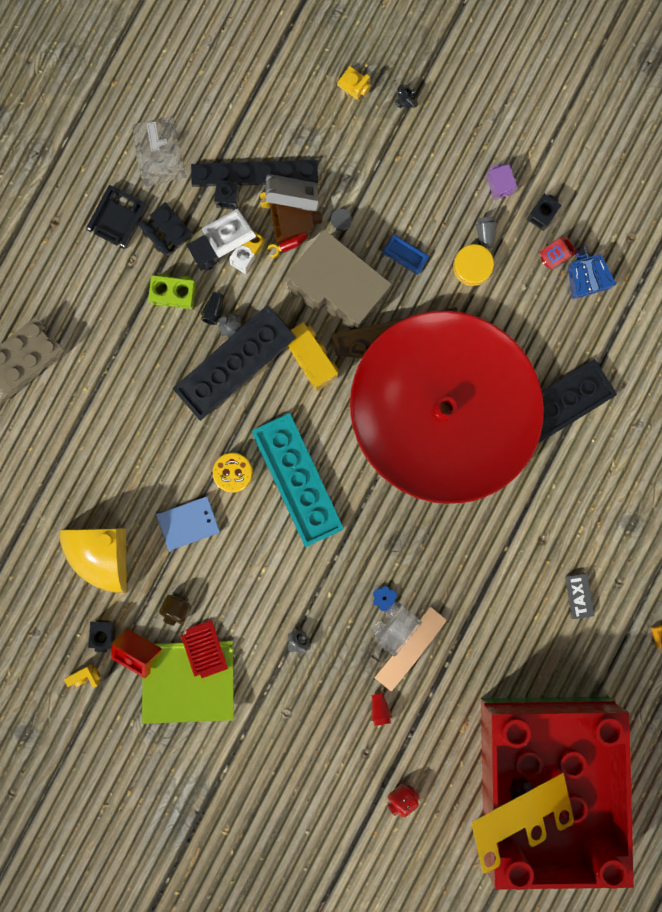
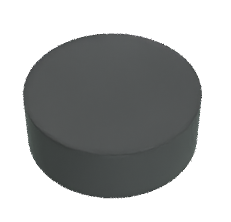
M337 209L332 213L331 224L334 229L345 231L351 226L352 216L348 210Z

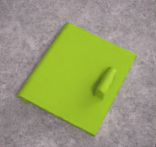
M219 641L228 670L201 679L200 675L194 677L183 643L155 644L161 648V653L151 662V673L145 679L142 677V724L234 721L233 641Z

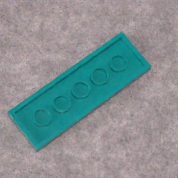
M288 413L252 430L255 441L305 548L344 530L291 414Z

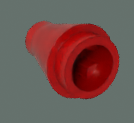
M384 693L371 695V721L374 722V726L391 724L390 718H392Z

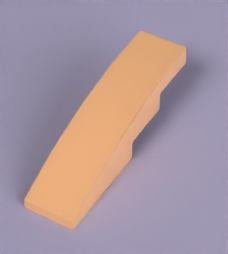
M429 607L403 641L398 644L374 678L392 691L447 620L433 608Z

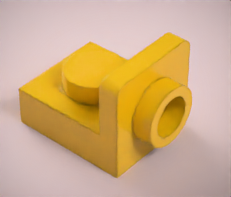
M349 66L337 82V86L358 100L361 95L365 96L371 87L370 76L368 74L363 76Z
M92 664L69 675L64 681L67 687L73 684L78 687L87 682L86 677H88L92 687L95 688L101 683V674L96 667L93 668Z

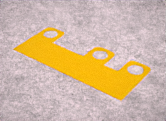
M564 773L471 822L483 873H489L500 865L497 843L519 830L526 828L530 846L534 847L546 839L543 817L554 812L557 829L560 831L573 824L574 817ZM563 810L569 812V821L565 825H562L559 821V815ZM536 825L542 829V835L539 840H533L531 837V831ZM488 852H493L496 856L495 863L491 867H487L484 863V857Z

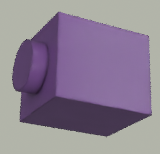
M497 164L490 168L486 178L494 200L514 194L518 187L510 165L503 166L502 164Z

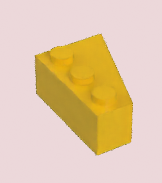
M303 322L293 328L291 331L297 338L288 345V348L315 391L318 392L338 379L339 370L333 361L330 362L326 355L328 353L323 344H318L314 337L317 335L310 325L306 326Z

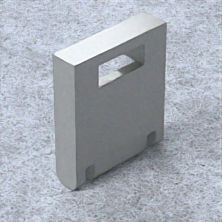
M269 174L266 177V200L269 203L316 211L318 205L317 183Z

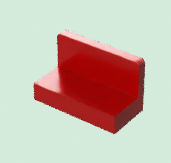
M127 629L111 644V659L144 679L151 673V662L161 653L160 647L130 629Z

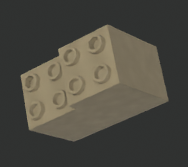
M326 230L322 231L285 276L287 289L294 296L300 295L303 297L304 303L312 310L316 308L320 311L326 305V310L332 316L336 317L338 315L342 318V323L350 330L362 327L375 308L390 293L392 285Z

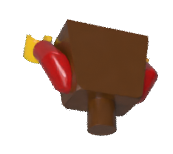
M261 193L260 198L265 199L266 193ZM267 201L260 203L263 208L270 207L276 243H280L279 246L274 244L268 246V250L273 248L277 250L276 254L270 256L271 258H278L281 251L285 253L300 246L308 239V234L314 230L313 225L322 223L320 211L311 212V210L269 203Z

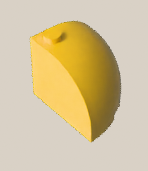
M126 528L59 530V539L63 553L72 569L82 579L105 591L127 593Z

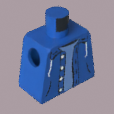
M587 246L576 249L578 252L576 254L577 261L572 262L568 266L572 300L609 290L616 285L601 254L590 257Z

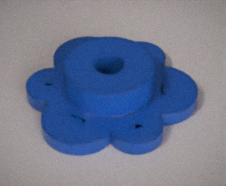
M387 586L374 590L373 596L375 599L373 603L375 606H379L381 611H387L389 607L395 606L394 600L397 594L394 590H389Z

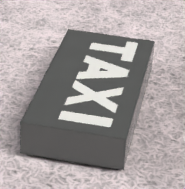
M588 574L565 576L571 618L593 617L594 611Z

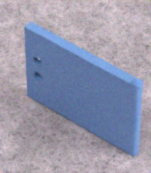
M208 496L156 514L169 552L221 533Z

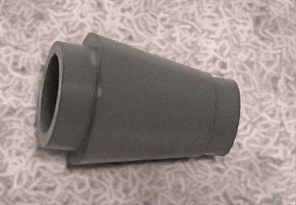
M494 217L477 218L478 224H476L480 244L485 248H494L497 222H495Z

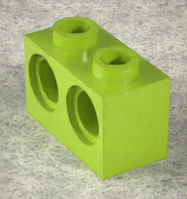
M158 273V276L151 275L148 298L151 305L193 310L196 283L191 280V277L179 276V279L170 278L171 275ZM160 285H167V291L164 294L157 293ZM181 288H188L189 292L186 296L181 297L178 295V291Z

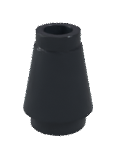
M212 292L200 313L202 315L201 320L204 323L217 325L219 322L224 299L222 294Z

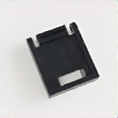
M109 185L86 230L91 233L96 226L94 235L116 246L122 240L120 248L125 250L148 205ZM118 196L133 203L132 211L115 203Z

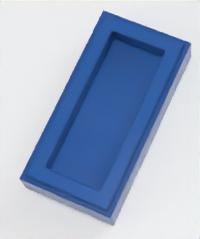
M394 234L382 251V254L416 275L420 273L429 258V255Z

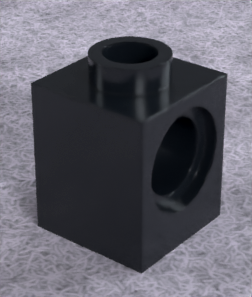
M216 180L214 197L216 208L238 209L240 192L238 182Z
M544 193L526 220L544 231L562 205L558 203L557 198ZM540 207L548 208L550 214H543Z
M205 235L186 244L200 271H209L216 267L219 259Z
M90 621L88 648H94V652L105 653L108 649H111V644L115 640L116 621ZM99 631L105 632L107 636L105 642H101L98 639L97 634Z

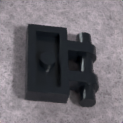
M166 202L149 215L154 223L148 225L145 220H142L138 224L142 229V234L154 243V248L165 257L172 253L168 248L171 243L178 249L194 236ZM159 229L166 235L162 240L155 233Z

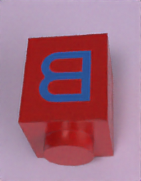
M567 235L560 237L539 252L542 256L543 264L549 267L550 270L559 267L578 254Z

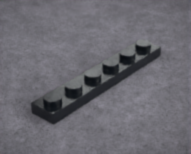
M318 160L191 164L192 187L216 186V180L238 182L239 186L266 185V177L269 174L318 183Z

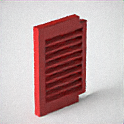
M212 620L185 629L187 634L181 635L194 677L200 675L201 679L228 670Z

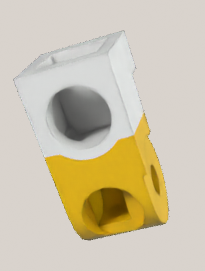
M255 231L253 232L256 237L237 247L230 256V265L244 274H247L250 265L266 241V238Z

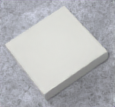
M235 209L202 228L218 258L256 237L239 209Z

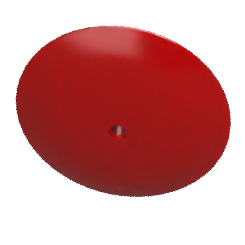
M433 311L414 315L399 321L384 331L370 345L363 355L353 378L350 394V416L356 440L364 456L376 472L388 483L420 500L440 504H461L476 501L496 493L514 480L525 468L537 447L542 431L543 396L537 374L530 360L519 345L504 331L488 321L470 314L453 311ZM441 404H447L450 412L445 413L442 411Z

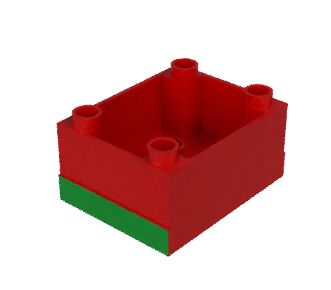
M610 697L481 698L483 816L513 800L508 790L512 784V779L524 777L532 782L534 789L564 773L574 817L573 824L562 831L557 829L554 812L543 817L546 839L534 847L529 844L526 828L498 842L497 848L500 856V865L487 873L494 889L634 888L629 712L616 704V701ZM567 810L561 811L559 815V821L562 825L569 821V812ZM536 825L531 831V837L533 840H539L542 835V829ZM488 852L484 857V863L487 867L494 865L496 856L493 852Z

